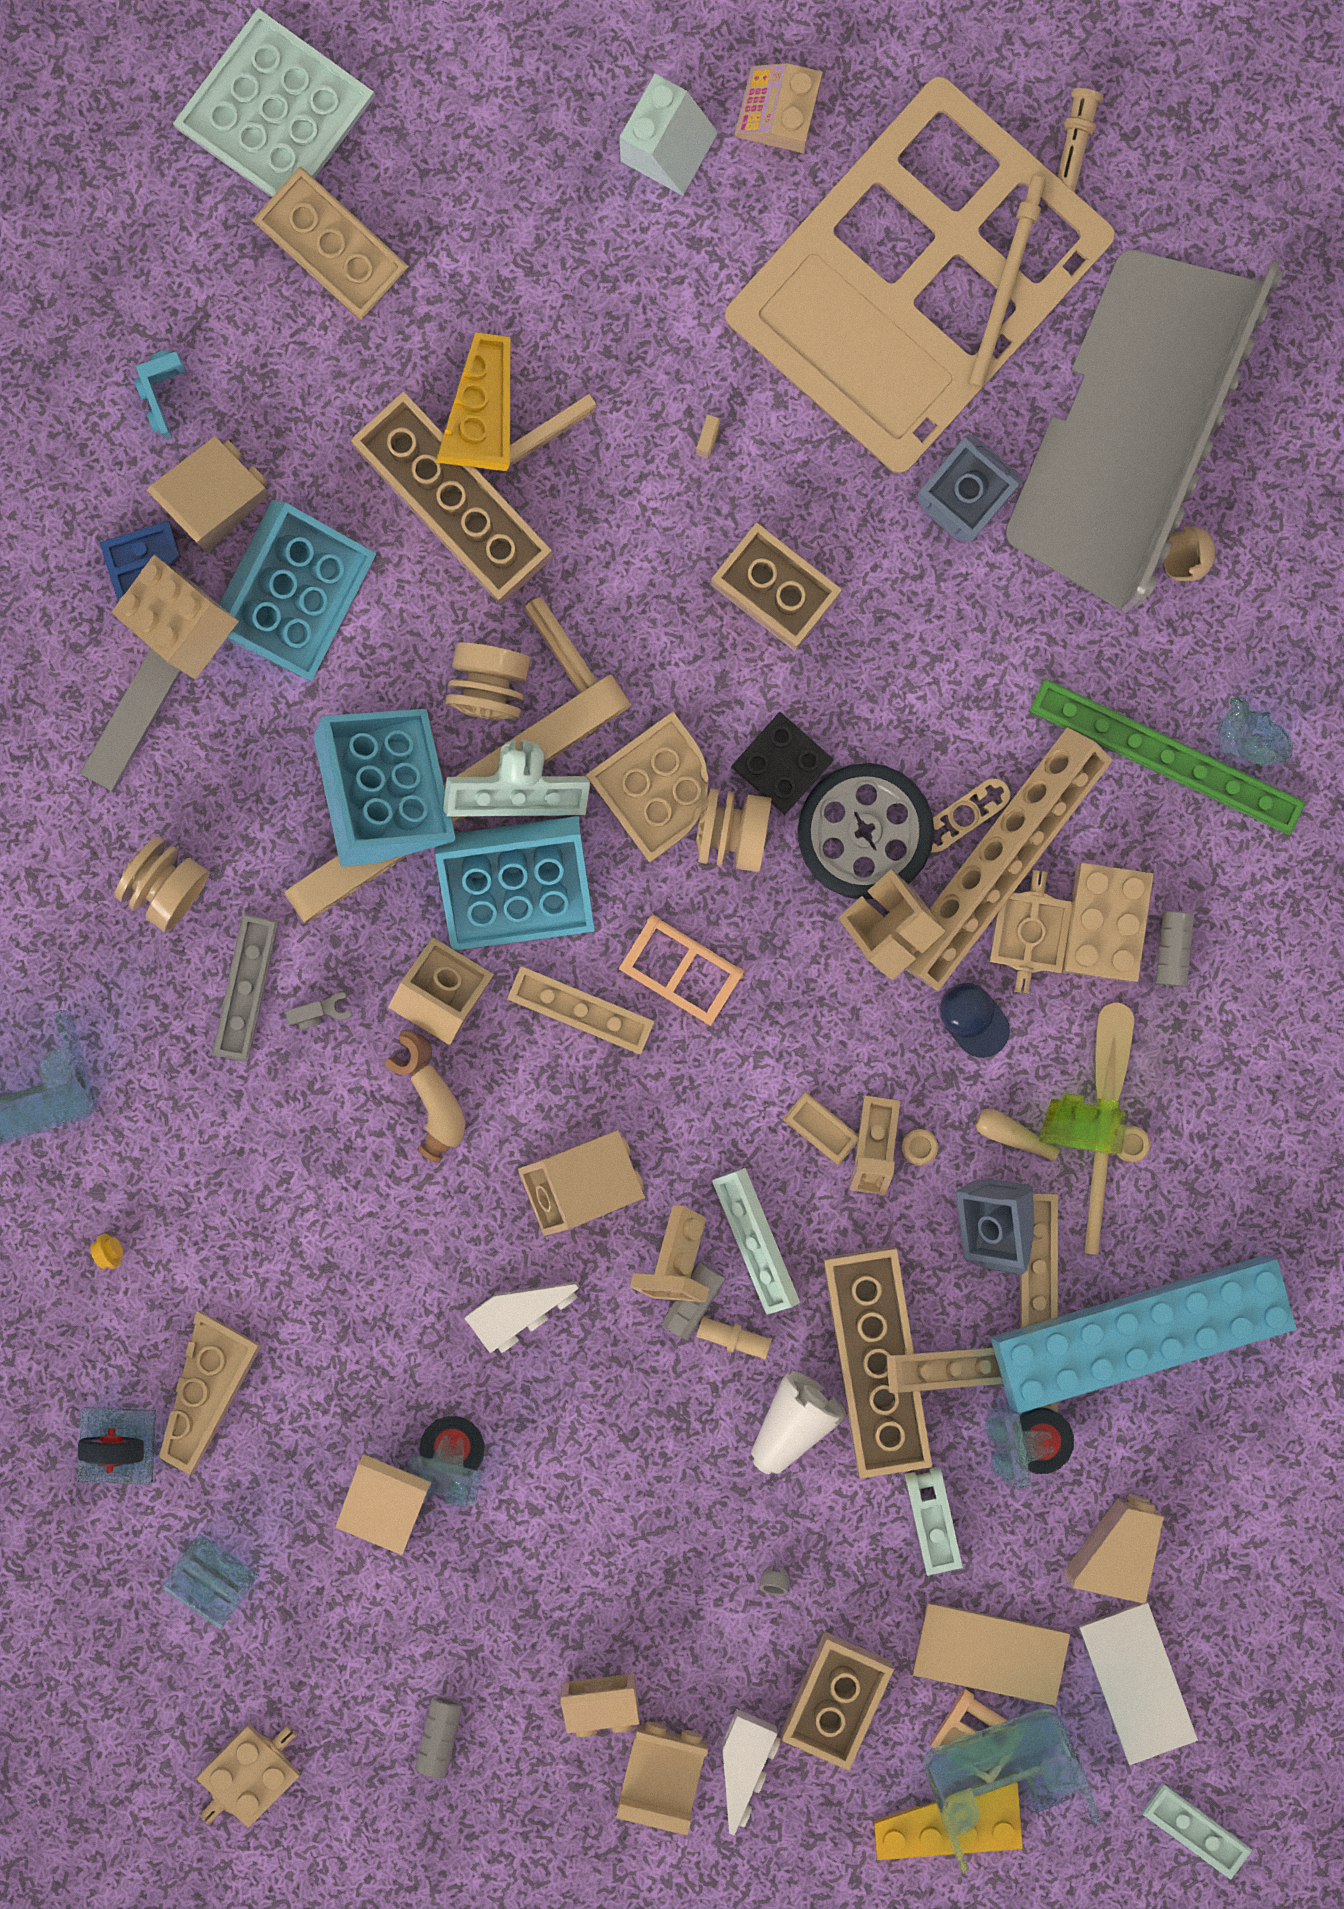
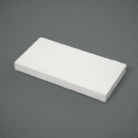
M1147 1601L1146 1604L1138 1603L1078 1625L1129 1765L1198 1741Z

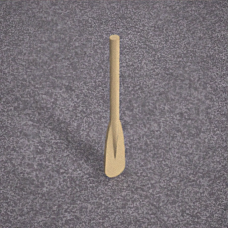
M1122 1003L1105 1005L1100 1010L1097 1018L1095 1088L1099 1115L1084 1253L1099 1254L1113 1112L1122 1091L1132 1043L1134 1015L1131 1009Z

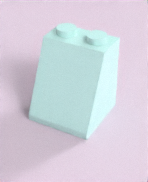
M654 74L619 137L621 162L684 196L717 137L718 131L686 90Z

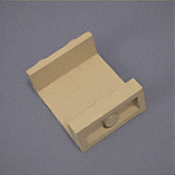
M646 1722L645 1726L638 1724L617 1806L616 1818L688 1836L697 1786L705 1756L707 1757L708 1741L702 1740L703 1736L693 1731L682 1730L681 1735L667 1732V1726L656 1722Z

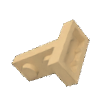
M864 1096L855 1165L851 1175L849 1190L885 1196L894 1174L895 1162H893L900 1101Z
M673 1205L655 1273H633L629 1287L653 1299L706 1302L710 1288L690 1279L706 1218L685 1206Z

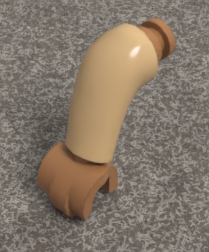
M413 1030L400 1031L399 1041L400 1044L405 1045L410 1050V1062L406 1063L397 1056L387 1058L383 1065L397 1074L406 1075L411 1073L413 1076L410 1080L428 1112V1122L425 1125L428 1131L425 1137L427 1143H421L418 1151L427 1159L440 1163L443 1158L441 1152L446 1153L450 1147L458 1148L462 1142L466 1127L464 1113L454 1094L433 1065L427 1066L432 1057V1048L425 1036Z

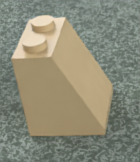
M215 436L146 489L207 554L269 495V492L264 487L268 482L266 478L253 465L247 470L239 461L243 456L229 440L222 444Z
M619 1130L518 1168L544 1236L572 1229L645 1198L642 1191V1178L632 1166L629 1158V1145L625 1138L620 1135Z
M1132 1494L1128 1495L1127 1500L1116 1499L1065 1568L1064 1576L1073 1588L1146 1604L1164 1516L1155 1508L1156 1505L1149 1503L1150 1499Z

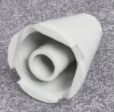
M792 1371L791 1374L787 1372L782 1378L751 1450V1454L754 1457V1465L766 1474H771V1472L781 1473L837 1427L846 1416L844 1407L834 1396L828 1400L821 1393L824 1387L800 1372Z

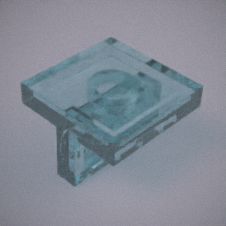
M199 1533L188 1550L186 1549L178 1560L162 1589L222 1629L259 1574Z

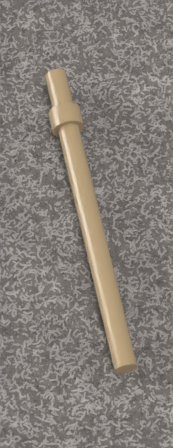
M1032 176L1025 202L1020 203L1016 218L1019 219L969 381V385L977 388H983L1032 225L1036 224L1039 218L1041 208L1038 205L1046 179L1043 177Z

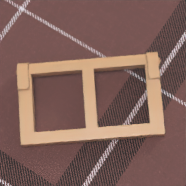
M654 914L647 919L645 927L619 967V970L710 1026L738 981L743 978L745 971L660 920ZM656 928L689 948L666 987L633 967ZM697 954L730 973L707 1012L674 993V990Z

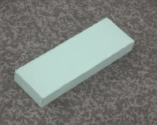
M1163 1782L1141 1811L1145 1817L1229 1879L1234 1877L1252 1852L1251 1847Z

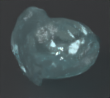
M1233 697L1230 699L1232 706L1222 718L1218 731L1220 749L1224 755L1228 757L1241 755L1245 760L1263 766L1286 762L1291 758L1293 753L1291 737L1281 726L1271 720L1269 711H1250L1249 703L1244 698Z

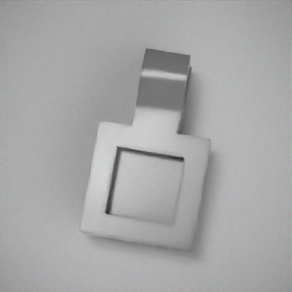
M339 992L328 999L285 1011L288 1024H298L300 1030L320 1025L319 1017L331 1015L337 1020L349 1019L353 1016L352 1011L339 1013L336 1009L337 1001L347 998V993Z

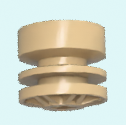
M456 643L452 667L466 673L467 677L466 680L456 679L449 681L448 686L463 692V695H446L445 705L455 708L466 715L496 721L520 719L521 709L506 704V701H523L524 695L510 689L509 685L510 682H527L531 658L525 654L503 648L475 643Z
M710 788V793L701 808L696 839L699 853L698 863L707 864L709 850L713 848L719 849L717 866L723 865L727 852L731 851L735 852L736 869L760 872L772 798L748 794L741 810L735 809L734 792L728 791L726 807L717 806L719 790Z
M157 835L139 850L128 863L115 889L114 897L121 902L131 898L129 908L134 911L149 901L150 905L145 919L167 933L183 918L197 899L209 878L210 871L189 857L175 867L174 864L177 860L179 849L171 846L165 851L167 841Z

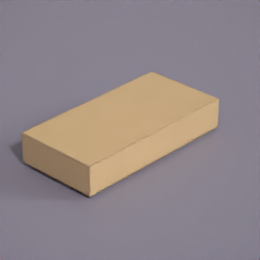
M806 1092L802 1094L782 1119L838 1166L858 1142L857 1133Z

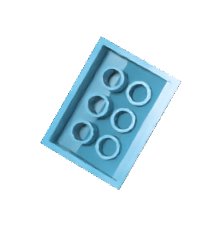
M271 500L219 603L239 621L226 639L312 682L377 553L288 503Z
M427 709L321 716L313 737L340 867L376 864L455 841L451 817H447L443 811L445 788Z
M579 816L455 833L456 839L454 842L435 847V857L449 939L453 950L595 932Z

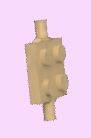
M1039 870L1032 871L1030 891L1022 893L1013 892L996 914L989 963L1008 965L1014 970H1018L1014 992L1021 993L1022 990L1024 994L1030 993L1032 973L1040 971L1062 973L1073 905L1071 901L1054 899L1048 894H1044L1048 872L1042 871L1040 873Z
M247 1723L196 1776V1780L211 1793L214 1799L199 1813L201 1819L204 1821L206 1818L205 1823L210 1825L225 1810L232 1813L249 1828L300 1777V1772L287 1760L283 1751L298 1736L294 1730L291 1731V1727L286 1725L272 1740L261 1735L252 1725Z

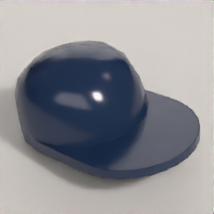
M961 983L950 988L943 995L939 1006L940 1019L947 1031L966 1053L975 1057L986 1058L997 1054L1004 1048L1010 1034L1009 1022L988 992L981 986L972 983Z

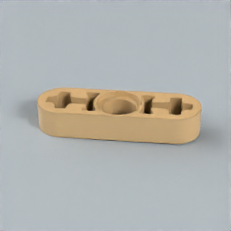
M999 779L986 780L933 817L934 831L945 825V823L940 821V818L946 816L949 826L958 834L952 837L950 830L940 837L942 843L940 846L933 843L931 853L943 851L1003 809L1010 800V790L1006 783ZM990 786L993 790L999 787L1002 791V794L999 796L1001 803L996 805L992 801L982 807L987 812L982 817L978 806L970 800V797L975 795L978 802L988 794L985 789L986 787ZM967 806L973 811L974 819L969 826L962 827L954 821L953 813L957 807Z

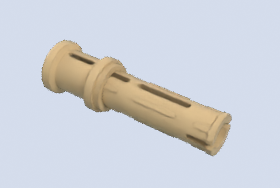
M1086 88L1072 89L1071 97L1074 99L1070 116L1064 122L1067 136L1057 177L1074 192L1076 191L1088 136H1092L1096 130L1094 119L1097 106L1103 101L1101 93Z

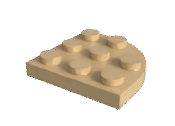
M673 711L586 774L587 779L649 863L680 842L694 828L700 818L701 808L708 795V772L703 754L693 737Z

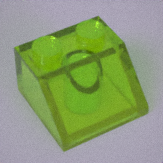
M1062 1093L1061 1100L1051 1099L1041 1129L1039 1142L1109 1154H1122L1129 1110L1119 1109L1120 1102L1098 1098L1097 1105L1083 1103L1084 1096Z

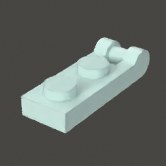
M940 1466L929 1468V1472L916 1475L915 1472L904 1474L927 1576L963 1568ZM933 1487L935 1497L921 1499L919 1489Z

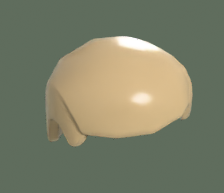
M1184 526L1183 531L1172 533V535L1168 536L1167 541L1172 542V545L1163 563L1167 575L1177 581H1196L1203 578L1210 571V568L1213 567L1215 561L1216 546L1210 533L1197 526Z

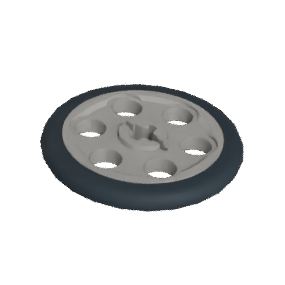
M873 763L848 765L833 771L819 781L806 798L800 812L797 829L801 854L806 866L814 877L829 890L844 897L859 899L863 896L866 900L874 899L868 893V890L891 869L907 884L911 883L924 868L932 851L934 839L933 815L928 801L919 787L902 772L886 765ZM864 785H871L877 791V799L871 805L860 804L857 800L858 790ZM833 802L841 803L845 808L844 818L837 823L829 822L825 816L826 807ZM894 804H902L907 808L908 817L901 824H893L888 820V810ZM855 813H858L860 819L868 826L874 824L875 830L871 832L876 850L873 849L871 843L864 837L857 838L856 833L860 831V823ZM832 838H838L844 845V852L836 859H830L824 853L825 843ZM893 840L903 841L907 847L906 855L897 861L891 860L886 854L887 845ZM862 857L872 859L875 866L872 875L866 878L857 876L854 870L856 861Z

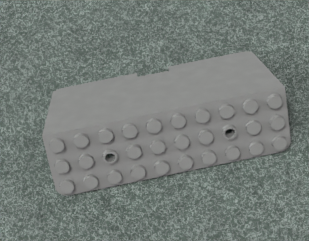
M1137 250L1125 251L1118 257L1071 371L1084 376L1066 421L1052 416L1007 524L1006 538L1011 546L1125 613L1129 612L1134 606L1139 607L1146 597H1150L1158 579V576L1153 575L1155 568L1158 569L1160 563H1164L1172 545V542L1167 541L1169 535H1172L1174 529H1178L1185 514L1186 508L1181 507L1183 501H1186L1188 495H1192L1199 480L1200 474L1195 473V470L1200 467L1202 461H1206L1213 446L1214 440L1209 439V436L1214 433L1216 427H1220L1227 412L1228 406L1223 405L1224 400L1227 401L1230 393H1234L1241 378L1242 372L1237 371V368L1241 367L1244 359H1248L1256 341V338L1251 337V334L1255 333L1258 325H1262L1270 305L1265 303V300L1269 299L1272 291L1275 292L1284 271L1278 269L1280 261L1272 259L1257 280H1252Z

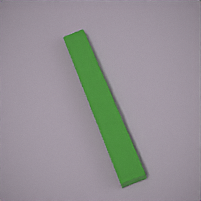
M1046 678L1043 680L1028 711L1061 728L1066 729L1068 727L1095 741L1103 748L1287 835H1291L1306 804L1301 799Z

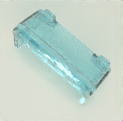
M59 1010L53 1012L63 1048L50 1051L41 1059L39 1072L43 1084L0 1097V1145L87 1119L94 1113L97 1099L71 1011Z
M1038 1709L931 1749L924 1758L923 1769L953 1854L962 1873L969 1871L957 1835L972 1830L979 1820V1808L975 1797L1044 1772L1049 1785L1054 1791L1060 1794H1071L1079 1791L1084 1808L1094 1824L1102 1822L1084 1770L1060 1717L1050 1709Z

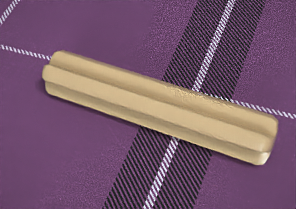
M539 597L530 601L524 607L525 612L578 692L582 693L597 683L592 672L544 600Z

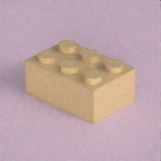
M757 522L711 578V586L794 652L797 651L842 592L840 587Z
M153 555L147 565L141 570L139 576L111 612L165 661L195 680L239 622L183 573L156 555Z
M1087 863L1076 865L1071 896L1073 905L1062 972L1131 983L1138 982L1154 873Z
M824 1631L781 1728L782 1741L850 1771L894 1671L891 1660Z

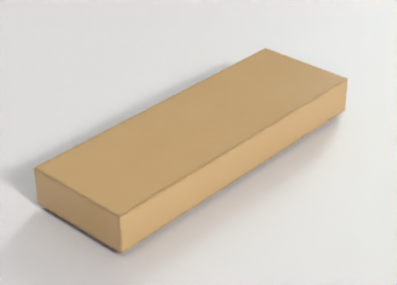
M590 393L511 444L509 467L596 411V403Z

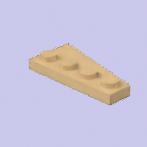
M196 1311L193 1322L195 1327L191 1341L188 1342L182 1377H179L176 1388L178 1393L174 1409L170 1412L159 1458L189 1475H193L262 1346L202 1311Z

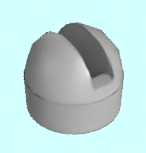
M774 1565L764 1570L759 1589L771 1595H786L789 1589L790 1576L783 1567L780 1568L779 1572L774 1571Z

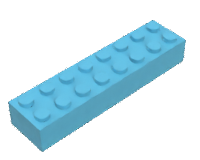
M1263 1255L990 1338L1009 1406L1016 1412L1022 1413L1294 1331L1297 1328L1278 1260Z

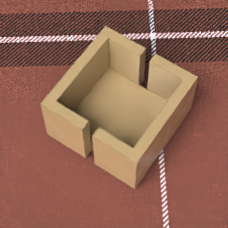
M891 869L868 890V893L889 911L886 916L861 896L838 919L866 958L893 980L917 959L914 956L917 950L923 953L946 930L918 893Z

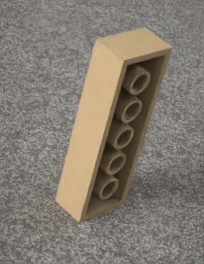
M403 391L350 441L354 449L498 604L502 606L554 558L553 552L475 467L435 462L443 433Z
M889 1246L822 1257L859 1478L932 1467L920 1391L889 1393L887 1356L914 1354L897 1248Z

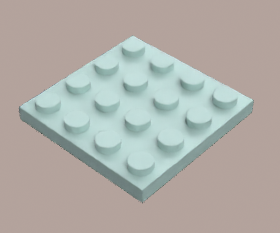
M257 8L176 118L173 125L267 195L273 197L300 166L314 179L372 102L375 93Z

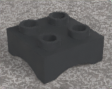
M779 712L732 764L731 768L764 797L772 798L771 803L786 815L830 766L834 759L784 714Z

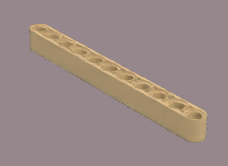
M611 674L510 741H516L515 750L518 751L522 740L539 745L545 754L543 764L545 765L557 757L558 754L560 755L587 737L588 734L590 735L617 717L618 714L623 713L632 704ZM504 745L456 777H490L495 775L499 768L501 748ZM452 816L453 826L467 816ZM410 854L376 864L340 867L339 857L336 856L294 884L284 894L305 924Z

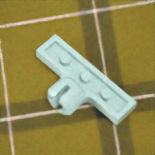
M515 740L507 742L501 748L499 768L493 776L447 777L443 811L447 817L586 814L590 781L586 776H542L545 754L539 745L533 742L522 740L519 751L515 750Z

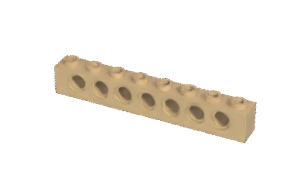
M1068 727L1065 729L931 906L930 911L946 932L923 953L918 950L914 953L917 959L906 968L909 973L937 992L941 989L1113 761L1095 741Z

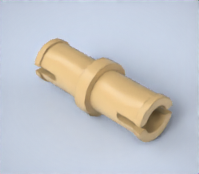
M706 1316L702 1317L696 1336L698 1339L701 1338L725 1346L728 1352L733 1353L734 1350L762 1358V1360H766L772 1341L770 1337L767 1338L741 1329L742 1325L735 1323L734 1326L709 1319Z

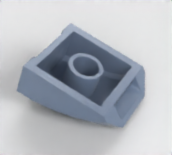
M968 434L919 491L917 497L923 512L951 536L958 540L972 542L1024 480L1015 469L1009 466L981 440Z
M990 1178L972 1181L957 1190L964 1259L984 1269L1023 1275L1027 1271L1030 1260L1034 1230L1033 1189L1030 1184L999 1181Z

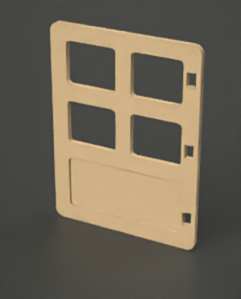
M935 77L922 88L726 308L725 319L735 332L894 473H904L918 461L982 389L969 385L978 353L975 355L967 354L914 306L915 299L949 261L956 256L964 259L998 290L1007 259L979 235L978 229L1018 185H1025L1029 188L1032 176H1040L1046 179L1041 200L1079 233L1080 239L1040 283H1033L1021 271H1018L1009 300L1014 304L1015 311L1001 326L998 338L1000 336L1004 337L1011 343L997 359L994 355L992 356L984 387L1111 246L1115 232L1113 227L955 85L944 77ZM939 113L946 114L999 162V168L960 211H952L898 162L899 156ZM874 185L882 186L935 235V239L895 283H888L834 234V229ZM1077 253L1086 260L1070 275L1063 266ZM927 418L936 427L920 442V439L913 433Z

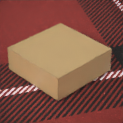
M707 414L696 448L697 456L706 459L711 457L720 428L719 418Z

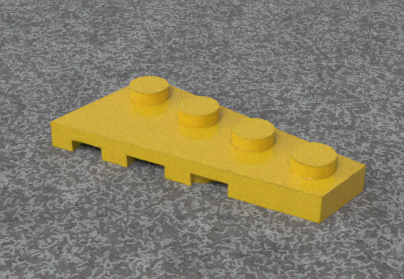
M475 332L437 454L436 463L507 471L510 465V337Z
M1016 1773L1004 1776L1003 1779L995 1781L992 1786L984 1783L972 1787L970 1790L939 1798L935 1802L920 1807L915 1806L874 1820L877 1860L1023 1849Z

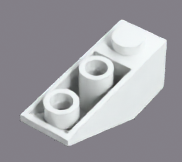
M576 1281L496 1293L467 1314L465 1320L489 1353H492L497 1348L503 1353L519 1341L516 1334L524 1328L528 1327L532 1332L547 1321L548 1318L545 1313L557 1305L562 1310L578 1297L574 1292L579 1289L580 1285Z
M738 1709L734 1713L722 1742L729 1834L735 1835L738 1826L745 1827L752 1810V1806L748 1805V1802L753 1792H760L767 1774L762 1769L767 1758L774 1759L781 1739L777 1738V1726Z

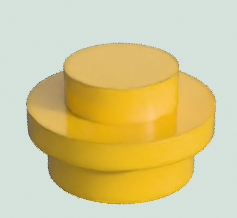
M106 1233L98 1236L90 1247L95 1263L101 1269H115L119 1267L123 1256V1248L120 1242L115 1237H111Z

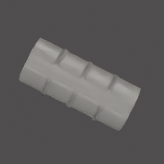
M1163 911L1160 945L1158 947V964L1156 965V984L1188 986L1192 934L1194 933V914Z
M698 1261L692 1271L690 1279L710 1288L706 1302L674 1300L661 1322L666 1329L685 1340H689L696 1327L699 1326V1322L706 1311H709L710 1304L715 1296L718 1295V1291L726 1280V1277Z
M433 1696L429 1712L426 1715L427 1720L424 1732L422 1733L420 1749L417 1751L418 1758L415 1771L430 1777L445 1778L450 1759L452 1758L451 1753L456 1741L455 1737L458 1724L460 1723L463 1703L446 1697Z

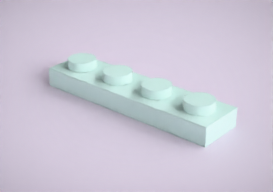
M746 1168L712 1180L766 1315L799 1304V1298Z

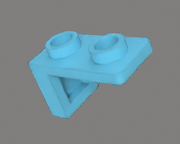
M164 350L151 355L150 361L136 366L139 377L134 379L141 399L148 398L152 411L147 412V417L154 433L160 432L168 440L173 438L153 384L187 371L177 351L171 353L170 350Z

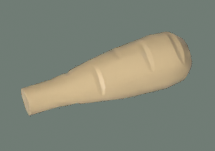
M993 1108L983 1109L975 1122V1127L981 1135L996 1142L1041 1155L1053 1162L1059 1154V1148L1045 1142L1017 1121Z

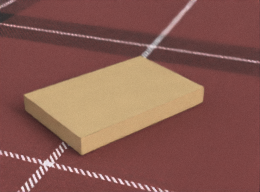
M362 1454L335 1528L403 1555L431 1482Z

